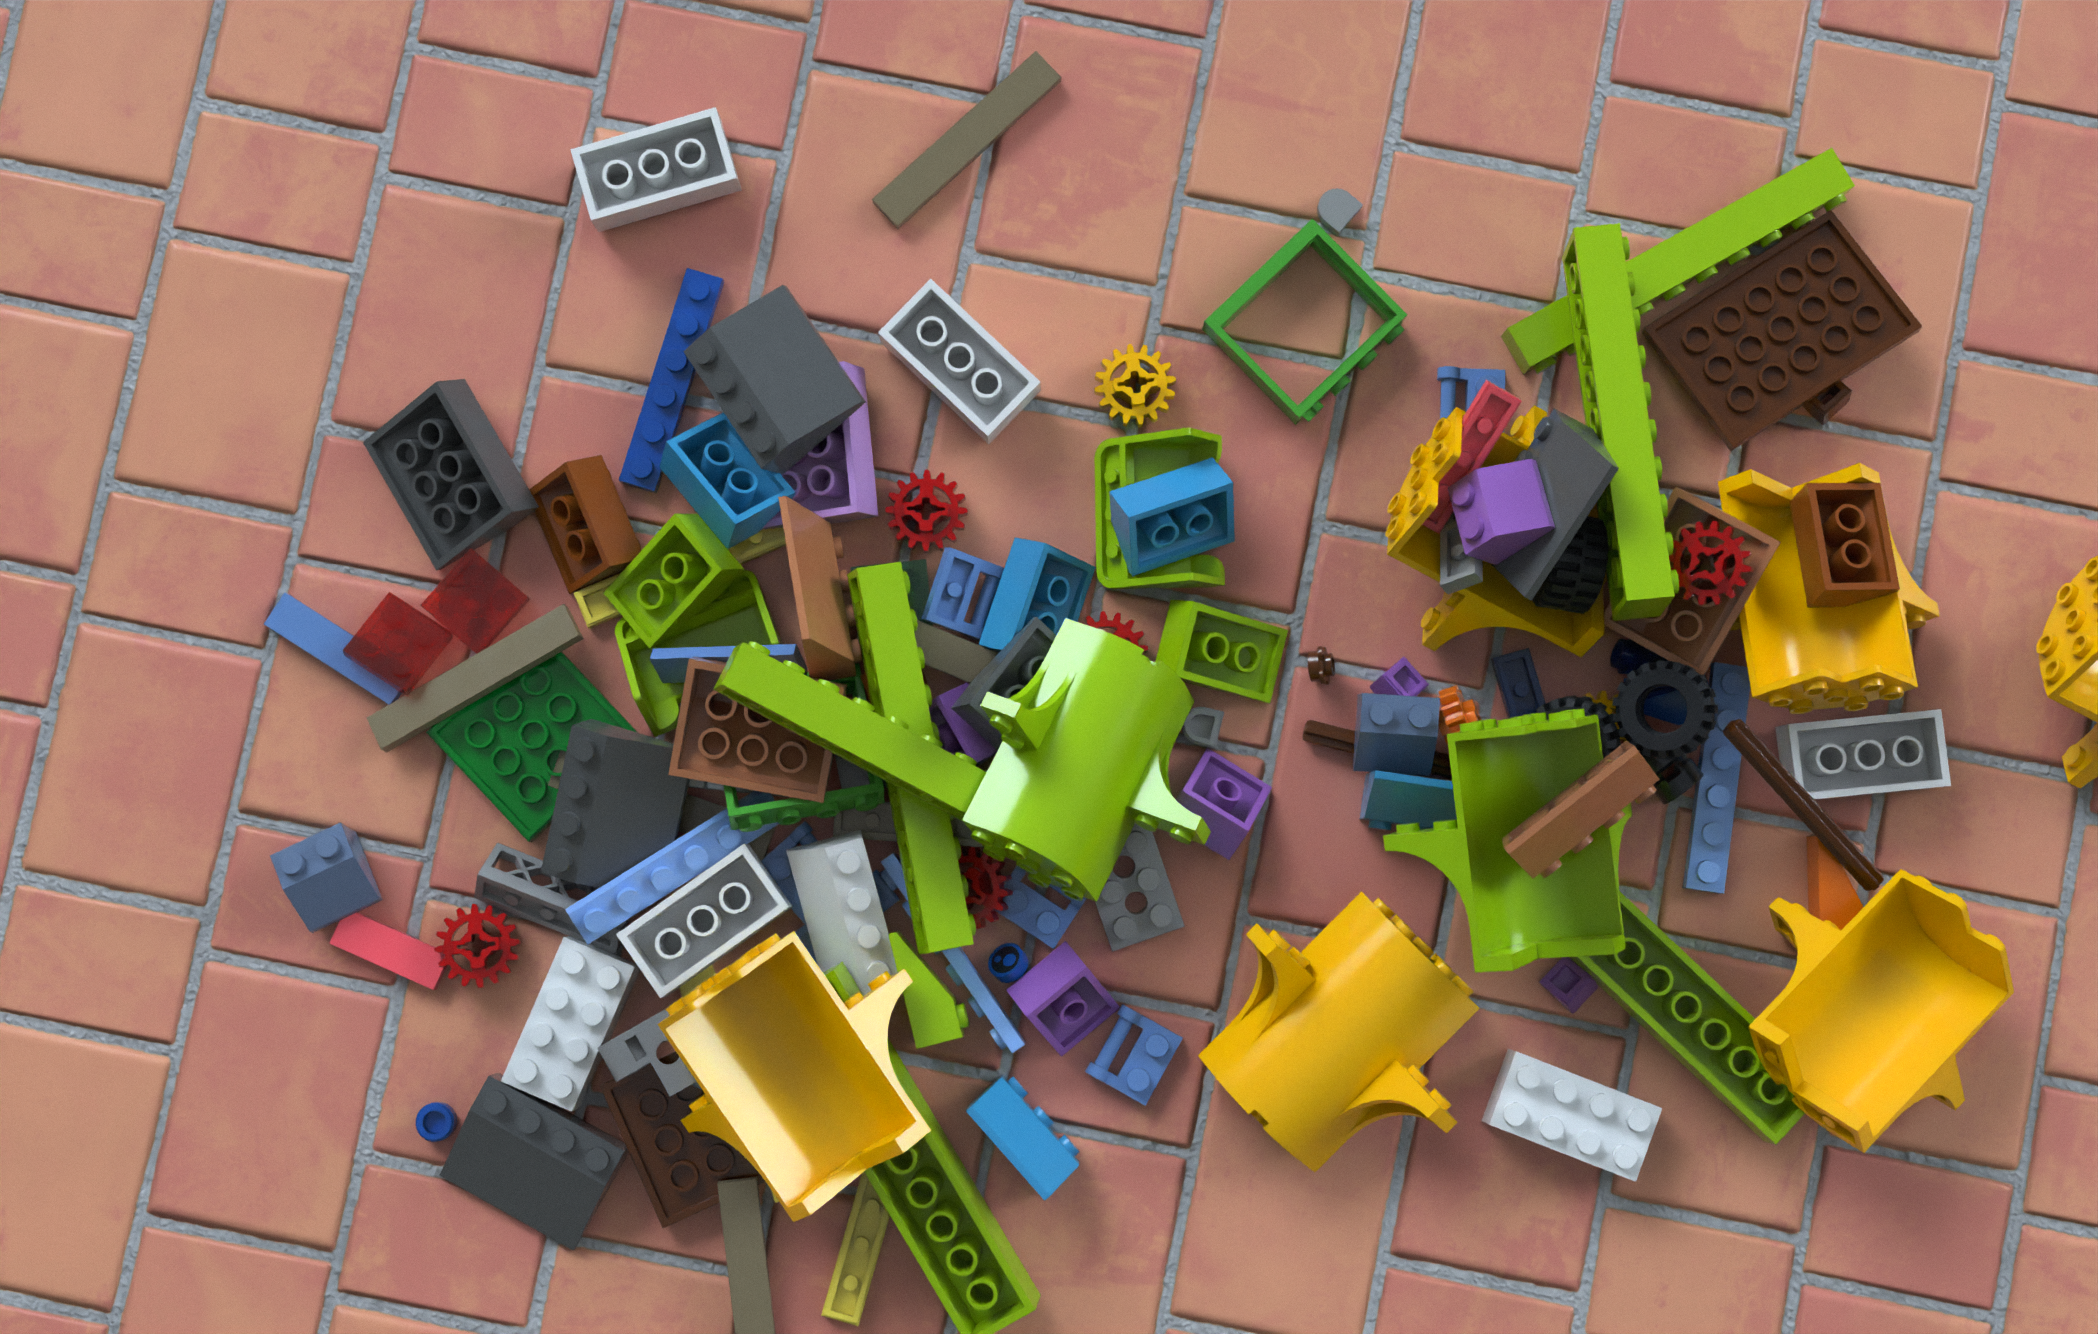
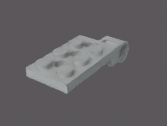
M1135 823L1119 855L1129 856L1133 859V871L1127 876H1118L1112 869L1097 902L1095 901L1112 952L1185 927L1153 832ZM1132 892H1141L1146 896V905L1139 912H1131L1125 907V899Z
M665 1009L597 1048L616 1083L650 1063L670 1097L697 1082L680 1057L672 1064H663L657 1058L656 1052L659 1045L668 1041L657 1025L669 1016Z

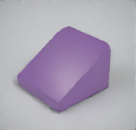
M1402 657L1371 684L1370 689L1374 694L1417 696L1429 684L1405 657Z
M1562 957L1539 981L1572 1014L1598 988L1594 978L1569 957Z

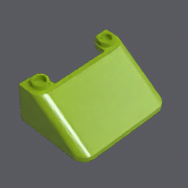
M1180 428L1110 438L1100 443L1094 458L1096 573L1099 582L1104 587L1111 589L1225 586L1224 566L1217 557L1212 555L1196 554L1132 576L1126 565L1111 522L1109 491L1212 457L1218 463L1222 454L1221 435L1194 428Z
M743 570L718 598L653 649L648 648L623 617L615 626V636L634 701L654 737L677 728L680 711L679 703L682 700L685 682L662 683L650 661L653 649L738 646L742 642L748 644L749 641L760 645L783 644L757 577L749 570Z

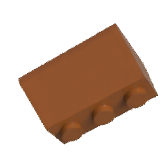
M602 455L567 461L529 489L539 506L535 510L536 516L569 594L621 573L640 553V543L636 538L626 514V509L620 500Z
M1807 483L1790 501L1807 607H1846L1898 592L1900 587L1881 483Z

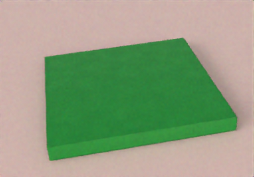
M560 652L435 724L426 733L526 840L532 843L551 825L558 789L548 786L551 775L561 777L562 772L556 773L553 770L560 751L566 752L572 725L594 719L630 731L639 732L567 656Z

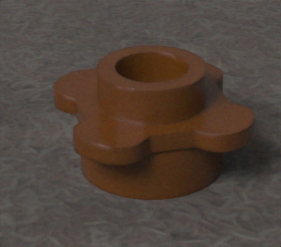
M1318 646L1317 651L1308 652V672L1311 682L1321 681V684L1328 685L1330 684V676H1335L1334 656L1332 653H1327L1326 647Z

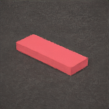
M359 912L340 920L329 944L432 990H437L447 968L439 967L438 963L445 958L444 953L435 952V946Z

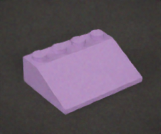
M845 361L839 363L866 402L785 474H781L795 491L792 500L830 523L849 522L879 516L864 368ZM781 511L761 530L783 528Z

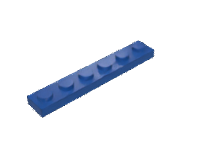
M690 268L686 269L619 477V481L623 484L657 494L663 476V471L659 466L666 441L674 438L696 373L695 368L683 351L710 328L724 285L723 278Z

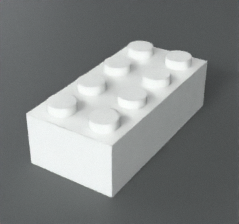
M716 107L570 149L590 219L598 232L742 191L723 124Z
M932 279L878 332L880 342L988 444L1041 391V382Z
M1941 709L1794 723L1775 727L1779 761L1814 800L1951 786Z
M744 843L616 935L661 999L669 996L793 906L752 847Z
M571 936L563 937L501 1082L571 1112L580 1109L602 1059L597 1048L611 1039L640 972L637 964L594 945H587L586 942Z
M1508 1049L1481 1121L1636 1182L1662 1108Z

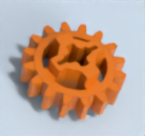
M1458 685L1438 691L1442 710L1439 711L1438 726L1447 746V734L1459 732V724L1482 720L1474 700H1464Z

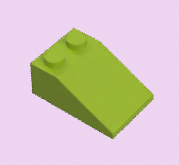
M675 513L604 591V595L648 648L653 649L718 598L744 568L698 514Z
M1170 600L1155 662L1161 660L1185 683L1270 703L1288 630L1198 602Z
M900 931L888 934L897 972L905 969L913 980L903 991V996L916 1049L962 1038L965 1034L963 1028L970 1025L965 1003L957 1004L956 996Z

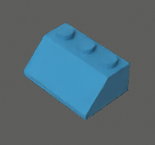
M724 412L666 441L659 468L727 549L757 534L780 511L778 497L787 496L792 499L795 495L793 488L780 473L760 468Z
M1213 457L1109 491L1111 522L1126 565L1132 576L1235 541L1233 482Z
M1015 537L978 645L999 653L1033 617H1038L1056 635L1065 618L1078 622L1096 567L1047 543Z
M1374 770L1365 775L1360 819L1368 820L1369 828L1391 831L1392 824L1420 823V829L1434 828L1433 822L1457 820L1452 781Z
M1002 1074L968 1105L966 1112L1045 1201L1079 1166V1161L1075 1156L1080 1151L1065 1134L1060 1139L1049 1128L1054 1123L1053 1120L1039 1105L1033 1110L1025 1101L1024 1097L1028 1092L1014 1076L1007 1080Z

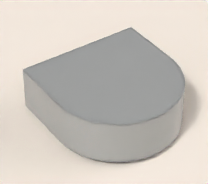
M1331 189L1321 196L1317 206V214L1320 221L1338 236L1361 210L1363 204L1343 189Z
M1207 707L1191 709L1182 726L1183 735L1192 744L1215 749L1224 712Z

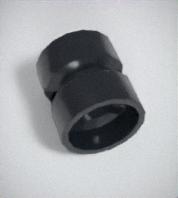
M1642 755L1660 779L1653 785L1657 789L1655 792L1656 796L1664 805L1685 793L1704 776L1703 772L1691 758L1680 756L1658 759L1657 757ZM1674 764L1677 770L1667 778H1664L1661 772Z

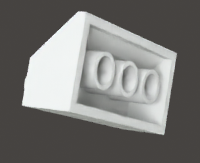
M861 830L787 849V856L817 965L822 972H825L843 961L864 996L871 991L867 985L870 981L885 971H888L890 976L897 973V968Z

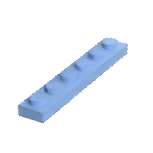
M1714 662L1711 663L1709 687L1715 692L1714 702L1715 705H1718V713H1716L1714 718L1716 722L1714 730L1709 732V738L1700 746L1698 767L1704 776L1695 786L1682 888L1724 894L1742 754L1724 736L1723 730L1732 720L1741 719L1746 724L1750 681L1747 667Z
M753 791L738 802L739 807L775 800L771 793ZM726 808L565 910L588 945L709 869L744 843L748 844L778 825V822L762 825L760 829L751 832H742L739 829L731 830L728 810Z
M892 853L881 861L885 869L880 874L892 891L899 888L907 901L902 906L912 919L901 859L897 853ZM957 947L942 950L950 962V965L945 967L957 986L964 983L972 996L967 999L979 1018L986 1015L994 1028L989 1032L1000 1049L1003 1050L1008 1047L1011 1053H1014L1024 1046L1026 1041L963 949Z

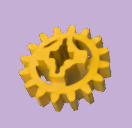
M1128 344L1126 354L1124 355L1118 349H1114V361L1111 362L1104 358L1101 362L1106 372H1096L1095 380L1103 383V385L1094 388L1095 395L1104 396L1099 402V408L1105 409L1110 407L1109 419L1113 420L1120 415L1123 417L1122 424L1125 427L1129 424L1130 419L1136 420L1138 428L1142 427L1145 417H1148L1155 423L1158 419L1156 411L1159 410L1167 413L1169 409L1164 399L1174 400L1175 392L1167 389V387L1174 385L1176 382V377L1166 376V373L1171 369L1170 362L1162 365L1159 363L1161 352L1159 351L1154 353L1152 357L1147 355V345H1143L1140 353L1134 352L1132 344ZM1140 363L1147 365L1155 373L1149 374L1140 367ZM1125 364V372L1120 378H1113V381H1110L1113 373ZM1130 379H1137V383L1142 385L1139 393H1133L1132 387H1127L1129 386ZM1160 391L1156 400L1151 405L1145 407V399L1149 394ZM1122 398L1130 404V409L1123 407L1115 399Z

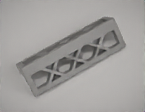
M497 843L477 874L474 898L585 942L565 910L578 901L568 897L566 891L578 888L589 895L599 887L576 884L541 873L543 860ZM502 858L514 863L518 870L504 872L494 867L498 860ZM542 874L550 877L553 884L540 886L533 883L530 877ZM629 919L590 944L616 954L622 944L616 934L625 928Z

